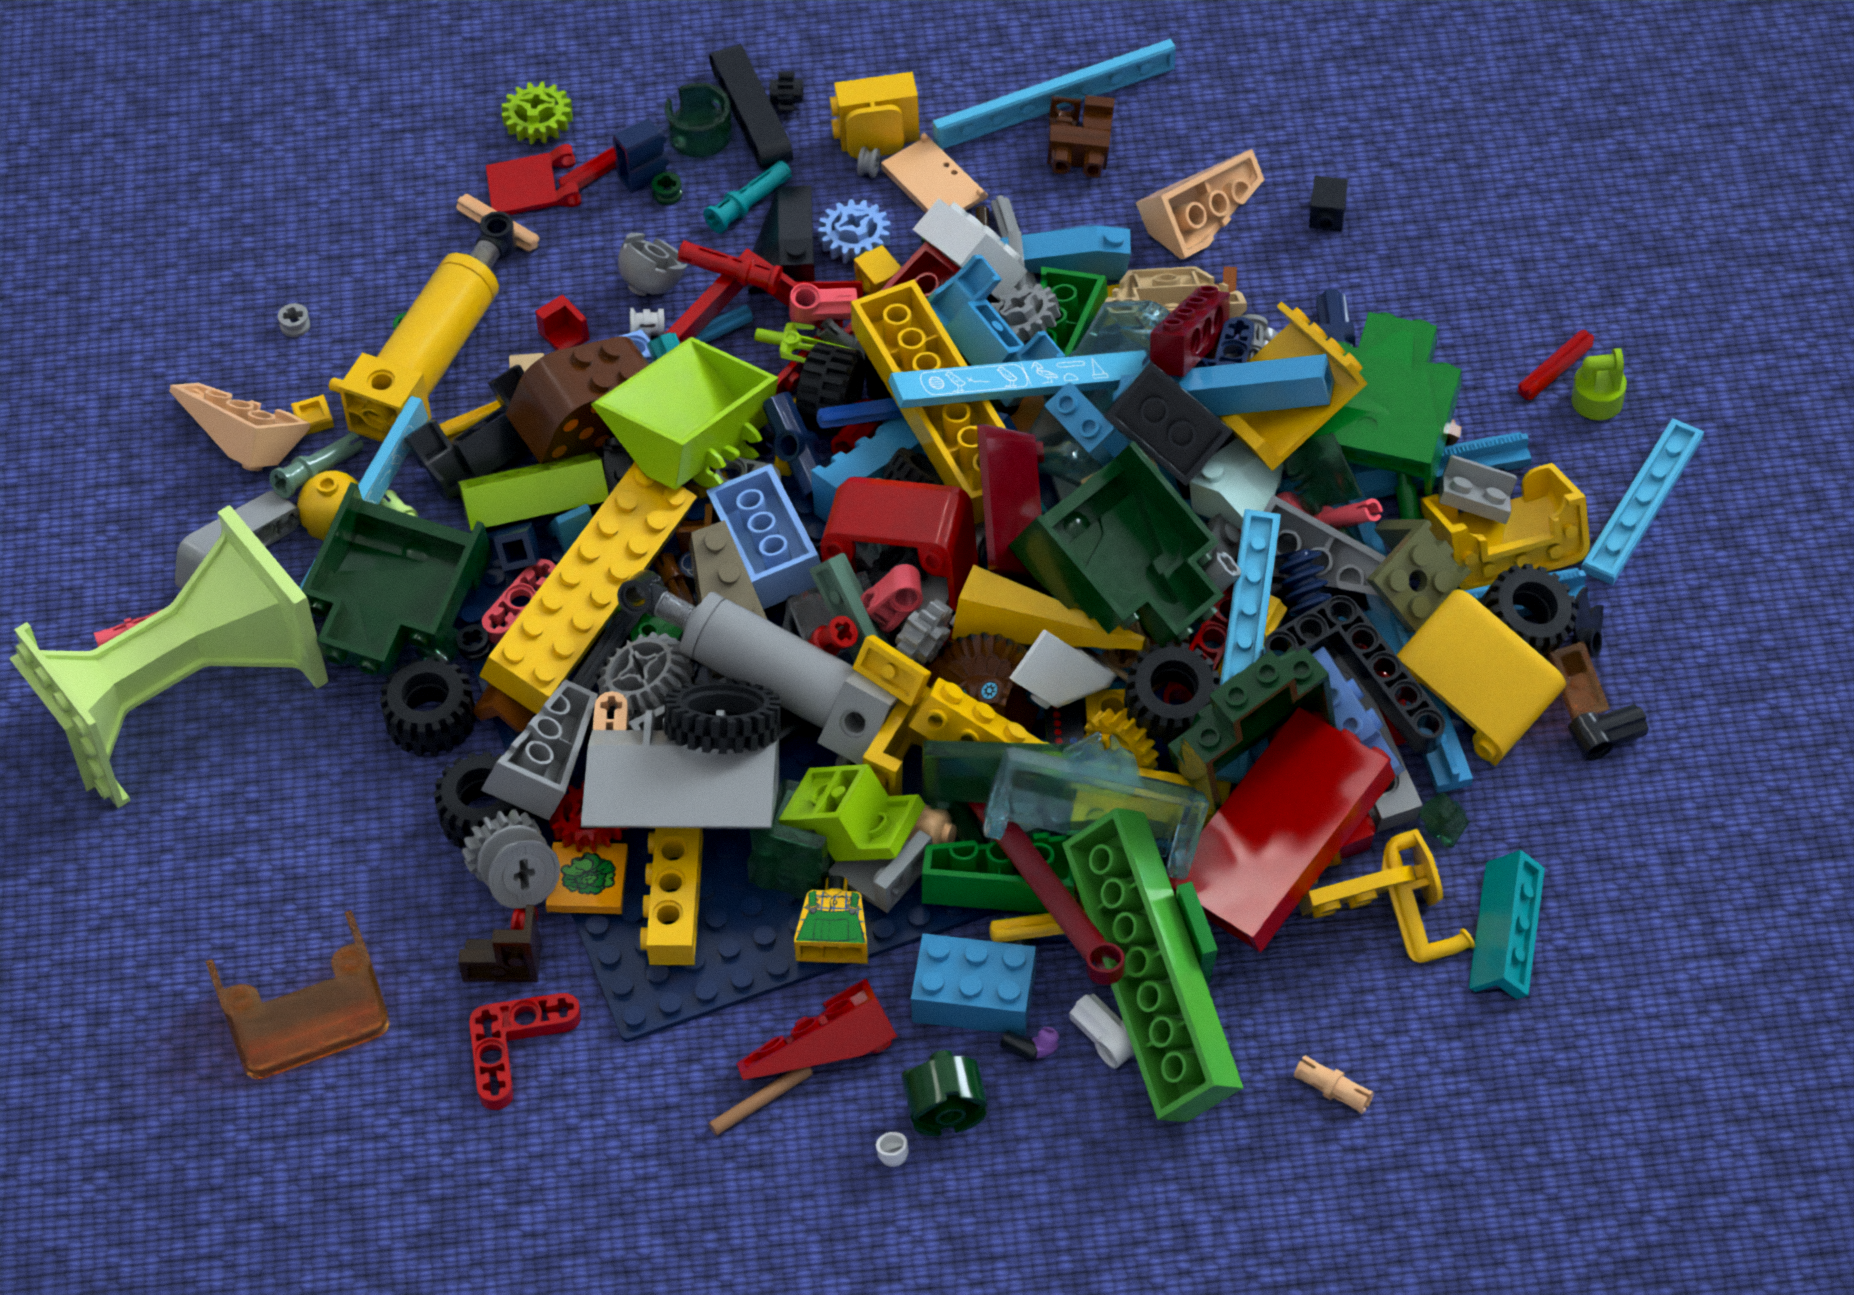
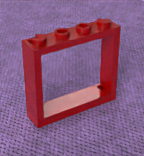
M748 248L739 256L742 259L751 256L755 258L756 262L774 267ZM782 272L778 289L773 297L789 307L791 290L799 283ZM722 274L664 334L669 332L676 333L680 343L690 337L695 338L744 286H741L737 279ZM843 319L833 320L839 327H843ZM818 320L814 325L824 331L825 329L820 326L824 320ZM816 335L813 337L814 339H818V340L824 341L823 339L819 338V337L816 336ZM801 350L797 356L807 358L811 350ZM791 361L778 374L775 395L795 390L798 386L804 363Z

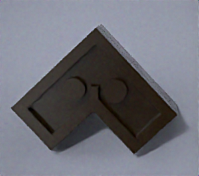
M526 905L524 930L493 929L492 939L466 940L465 949H459L458 959L463 982H538L542 942L534 905Z

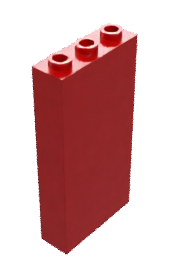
M1298 707L1168 874L1174 895L1176 894L1177 885L1192 881L1206 919L1261 953L1396 777L1390 763L1391 758L1376 746L1370 749L1361 744L1360 739L1351 731L1344 728L1339 731L1327 724L1319 712L1313 711L1310 714Z

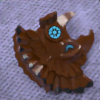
M982 632L979 635L971 633L967 637H957L956 641L946 640V646L941 647L939 650V657L935 658L932 662L926 661V669L932 672L926 685L927 687L931 688L937 678L940 677L946 682L956 684L964 693L975 700L988 704L996 713L1007 720L1020 724L1028 733H1031L1032 727L1036 724L1039 708L1027 702L1025 693L1029 691L1009 678L1027 653L1025 647L1017 644L1013 638H1005L1000 633L996 635H991L988 632Z

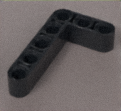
M1345 595L1334 596L1267 636L1262 656L1270 650H1280L1285 653L1290 647L1296 652L1306 647L1311 654L1323 646L1327 650L1334 647L1410 748L1420 754H1429L1439 747L1446 727L1443 715L1357 603L1350 597ZM1340 615L1346 621L1335 620L1332 616ZM1312 633L1317 638L1309 639L1303 636L1302 634ZM1362 643L1368 649H1359L1354 644ZM1383 671L1390 675V677H1380L1375 672ZM1405 699L1412 705L1404 706L1397 702V700ZM1419 728H1428L1434 734H1424Z

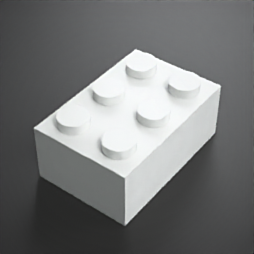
M938 198L913 228L920 237L960 269L964 267L973 255L981 254L1002 279L990 293L999 301H1001L999 295L1010 293L1011 288L1015 287L1027 272L1018 262L1021 256L1014 249L1004 244L1000 240L1001 237L986 225L984 226L970 213L968 214L954 201L949 206Z

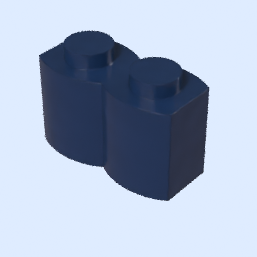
M649 118L613 135V147L617 157V173L619 179L631 194L651 185L656 175L667 172L666 166L669 165L663 145L666 143L665 134L659 125L654 126Z

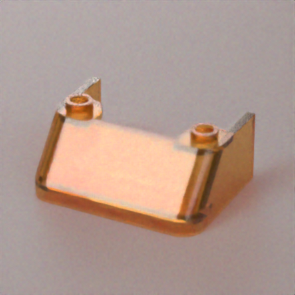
M352 910L344 912L352 944L340 948L333 955L331 964L335 977L262 1003L257 990L247 984H237L223 989L213 959L205 961L241 1065L248 1076L255 1079H264L382 1036L387 1031L390 1024L388 1011Z

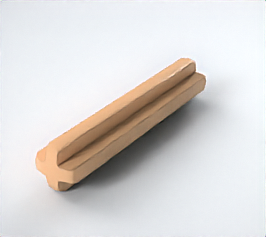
M464 194L457 200V210L479 224L486 214L496 212V210L469 194ZM513 221L516 245L527 252L536 249L540 239L539 236Z

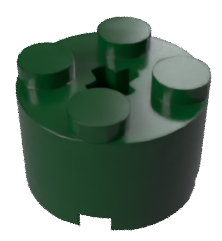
M941 1050L931 1054L929 1057L930 1061L922 1063L915 1068L907 1069L901 1074L910 1118L916 1132L927 1136H942L941 1129L954 1126L955 1133L976 1126L985 1119L987 1115L986 1107L988 1108L987 1098L980 1070L975 1059L953 1056L951 1051Z

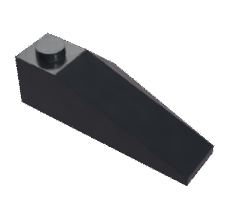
M811 185L777 188L752 251L772 266H782V272L796 282L815 281ZM748 284V294L767 293L761 288Z

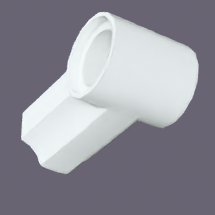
M1086 994L1076 1002V1005L1070 1011V1020L1094 1042L1098 1054L1107 1065L1117 1069L1135 1055L1124 1021L1095 994Z

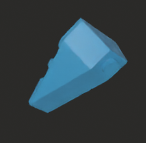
M1090 224L1022 235L1024 264L1028 272L1041 273L1042 266L1105 275L1107 280L1120 281L1127 272L1131 255V235L1128 228ZM1008 237L1000 239L1004 244L1009 245Z

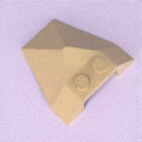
M1196 266L1128 270L1119 282L1120 288H1114L1112 297L1106 298L1105 308L1108 316L1143 348H1149L1150 350V332L1193 291L1201 286H1215L1218 288V291L1228 292V285L1224 282L1219 283V286L1214 284V277ZM1238 290L1230 292L1229 319L1240 317L1247 310V302L1244 295Z

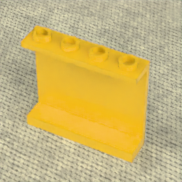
M1282 301L1277 307L1290 323L1254 355L1249 362L1327 354L1335 383L1330 405L1217 416L1232 428V434L1271 471L1277 468L1368 384L1359 373L1363 369L1362 365L1352 354L1347 353L1343 356L1346 352L1332 337L1326 341L1328 336L1315 322L1309 326L1311 321L1298 307L1292 311Z

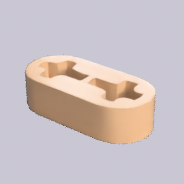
M614 691L605 692L600 695L594 705L593 730H628L629 710L627 699L624 695ZM615 704L617 709L614 711V719H608L607 712L610 706Z

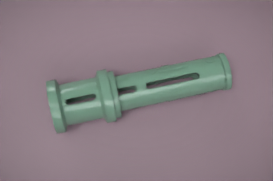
M349 432L346 436L308 457L297 456L292 460L291 465L272 470L269 479L273 490L282 498L291 497L295 493V489L303 486L308 479L320 472L326 471L354 454L360 453L363 450L362 440L350 445L351 441L357 439L359 435L355 432Z

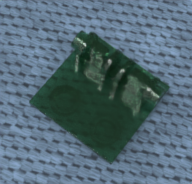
M1333 432L1307 439L1282 462L1288 475H1293L1289 478L1291 483L1298 480L1302 481L1294 490L1299 492L1306 489L1298 496L1304 511H1309L1311 516L1324 510L1322 506H1330L1363 497L1357 480Z

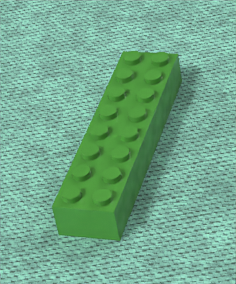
M1115 808L1063 842L1062 845L1086 915L1107 943L1117 945L1125 955L1124 975L1119 981L1111 984L1157 1119L1188 1122L1243 1089V1085L1146 814L1140 811ZM1102 958L1107 970L1119 964L1111 958Z

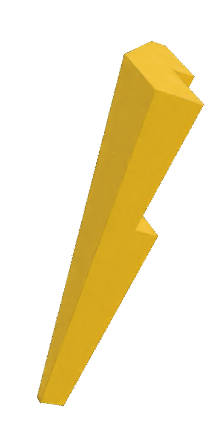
M974 564L958 598L952 639L956 641L957 637H967L971 633L979 635L982 632H988L991 635L1000 633L1005 638H1013L1017 644L1022 646H1032L1045 629L1073 648L1092 647L1101 650L1130 649L1137 652H1143L1148 641L1146 637L1128 629L1124 631L1120 626L1110 634H1107L1096 619L1090 620L1083 610L1078 608L1068 610L1057 599Z

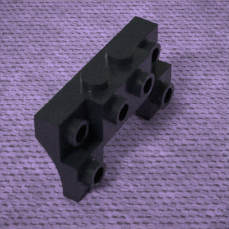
M521 365L511 367L488 382L501 407L456 437L448 440L437 420H430L404 437L420 468L427 470L442 498L451 499L460 493L458 481L498 473L497 468L504 463H513L526 455L525 449L528 448L527 444L505 415L517 385L525 373Z

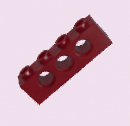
M1201 286L1193 291L1150 332V360L1168 375L1184 377L1219 342L1223 325L1229 319L1230 292L1218 291V288L1215 286Z

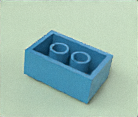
M922 933L911 995L912 1022L1005 1033L1007 1030H1010L1018 1035L1026 1036L1036 976V946Z

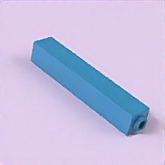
M1327 354L1192 368L1184 377L1169 375L1216 416L1330 405L1335 383ZM1137 374L1121 376L1118 390L1113 393V402Z

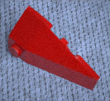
M867 978L824 1002L823 1006L826 1010L817 1017L808 1018L804 1016L795 1022V1026L790 1031L791 1035L786 1038L783 1036L772 1038L736 1064L743 1080L859 1057L869 1052L873 1054L879 1053L892 1044L891 1040L896 1038L897 1034Z

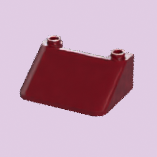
M978 424L977 447L980 459L988 571L1014 582L1038 581L1008 545L1036 517L1042 514L1038 463H1044L1043 441L1036 442L1035 434L987 424Z

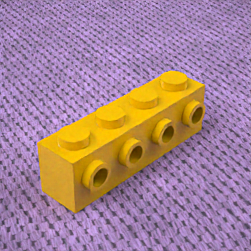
M940 677L937 678L917 707L909 724L910 728L1036 805L1058 775L1065 757L1052 744L1039 740L1028 733L1020 724L1007 720L996 713L988 704L975 700L964 693L956 684L946 682Z

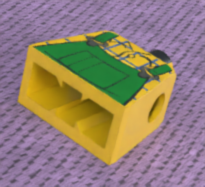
M837 875L830 876L825 881V890H811L807 893L794 936L796 961L868 964L862 896L857 891H847L848 880Z

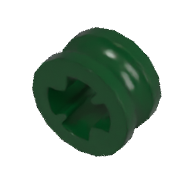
M672 172L660 173L654 177L652 188L656 202L662 205H672L682 198L683 192L680 177ZM664 187H670L671 190H664Z

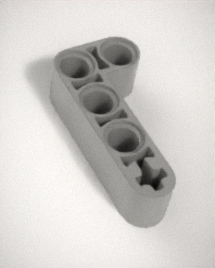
M273 490L234 510L265 547L293 532L300 523L299 508L286 498L280 497ZM219 519L189 534L180 543L176 557L175 584L181 590L219 539L222 532Z

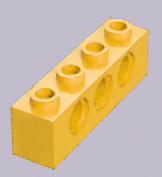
M655 828V831H649L648 853L653 854V863H646L645 881L646 886H651L650 895H644L643 917L648 918V927H641L640 947L641 950H647L649 965H695L704 842L703 828ZM673 857H679V858L676 859V860H669L670 858H673ZM669 889H677L674 892H666ZM667 921H675L672 924H663Z

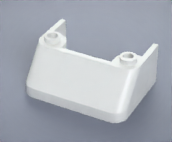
M955 615L949 622L952 626H954ZM1044 629L1032 646H1024L1027 653L1009 678L1032 692L1030 698L1048 710L1051 705L1059 708L1105 690L1111 686L1118 675L1087 648H1073Z

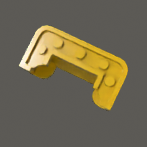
M1553 463L1535 467L1524 475L1521 483L1522 497L1510 500L1511 514L1506 524L1469 512L1458 514V509L1439 503V494L1420 498L1424 519H1429L1433 524L1429 528L1431 533L1437 540L1447 541L1454 550L1450 556L1458 566H1466L1471 571L1459 585L1462 590L1491 585L1504 570L1508 571L1514 565L1522 568L1524 564H1532L1533 569L1537 570L1539 566L1547 568V571L1576 564L1587 556L1590 549L1586 496Z
M1455 589L1448 595L1396 654L1418 684L1422 683L1477 731L1472 738L1474 750L1480 758L1489 761L1494 766L1503 759L1566 686L1565 679L1557 668L1466 591Z

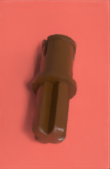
M667 552L660 554L665 564L664 566H662L659 558L656 557L653 561V566L664 582V586L668 588V593L670 592V594L677 596V598H681L688 602V604L696 605V601L688 587L689 579L686 574L681 573L674 555Z

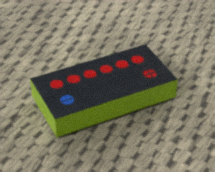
M1081 699L1059 708L1053 705L1048 710L1044 708L1046 742L1056 747L1060 753L1065 755L1064 758L1085 757Z

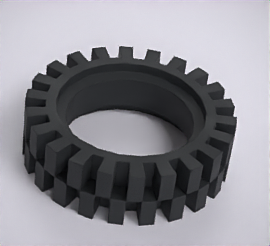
M710 679V683H705L703 680H696L695 685L689 682L683 683L682 688L676 686L672 688V692L668 691L666 694L664 733L668 735L670 741L676 740V744L679 746L687 744V749L694 751L699 747H702V752L711 753L712 749H719V754H727L728 749H733L735 754L743 753V748L748 749L750 752L756 751L758 746L765 748L769 746V742L775 743L777 737L780 736L781 700L778 694H773V690L769 688L763 690V685L758 684L750 687V682L747 681L735 684V679H726V683H719V679ZM725 710L726 716H718L716 711Z

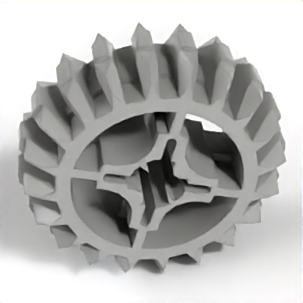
M654 631L647 638L640 634L634 642L627 640L626 646L622 649L615 648L616 654L613 657L605 658L607 666L599 670L601 678L597 681L599 694L602 695L605 692L614 691L624 695L627 699L629 714H633L635 710L637 712L634 715L635 719L644 715L646 710H655L665 705L666 694L668 691L672 692V688L676 686L682 688V684L687 682L692 684L691 678L695 674L693 662L689 657L680 653L681 642L677 641L676 638L669 637L666 633L659 636Z

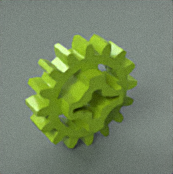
M543 81L540 82L538 87H533V84L529 82L525 90L516 87V95L507 94V103H502L501 105L503 126L507 127L508 134H516L518 141H522L527 137L530 144H534L537 138H541L543 143H547V137L550 135L556 139L559 138L558 130L567 131L568 122L573 121L571 99H567L566 91L558 92L556 84L545 88Z

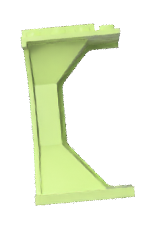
M230 505L217 512L222 527L221 535L175 600L168 607L91 651L39 650L28 622L14 629L19 644L15 646L17 654L9 659L64 728L86 791L88 792L95 787L104 800L109 797L117 808L130 802V798L115 779L109 760L127 713L152 697L207 666L292 667L301 670L316 689L329 682L322 653L317 643L318 638L307 596Z

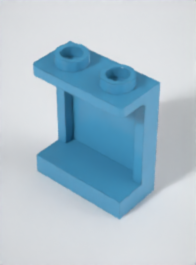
M1071 382L1063 386L1044 405L1103 467L1114 460L1130 444L1115 426Z

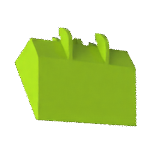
M690 337L591 405L646 476L674 490L690 479H693L701 486L714 488L724 481L717 473L711 472L709 466L713 469H721L727 466L723 458L729 461H735L739 457L754 460L760 456L753 447H749L746 444L745 440L749 443L762 440L758 430L769 423L762 408L763 402L775 396L778 377L696 338Z

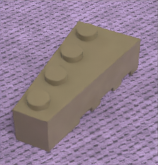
M725 520L691 532L689 551L698 604L710 592L714 591L768 620ZM708 668L709 683L710 679L724 678V676Z

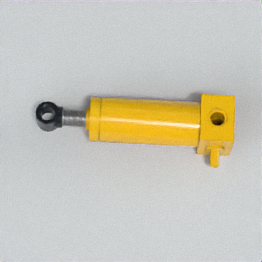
M500 211L486 214L481 219V234L476 240V246L471 254L451 253L441 261L377 357L362 352L344 380L334 377L329 381V389L341 395L348 431L383 443L410 396L422 399L428 415L427 422L430 421L432 416L428 397L498 294L499 284L496 276L490 270L496 260L506 258L516 250L513 219L509 214Z

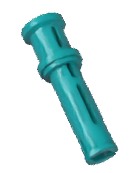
M778 161L742 189L727 192L721 202L715 206L705 208L703 215L708 226L716 233L721 234L727 230L728 225L734 220L746 217L752 205L791 179L792 175L790 174L789 166L783 161Z

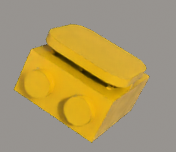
M913 72L834 83L835 96L829 97L832 117L836 116L837 119L831 120L833 139H840L842 152L848 151L851 157L858 159L862 146L868 147L869 151L878 148L880 149V156L899 152L904 147V143L920 140L918 94Z

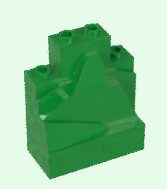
M1368 312L1358 348L1352 347L1346 342L1337 341L1346 352L1343 356L1350 353L1362 365L1363 369L1359 373L1368 384L1292 453L1293 467H1301L1304 453L1424 478V494L1431 496L1461 389V369L1445 362L1432 363L1437 345L1436 325H1431L1429 322L1421 319L1407 320L1397 318L1393 314L1386 312L1378 314Z

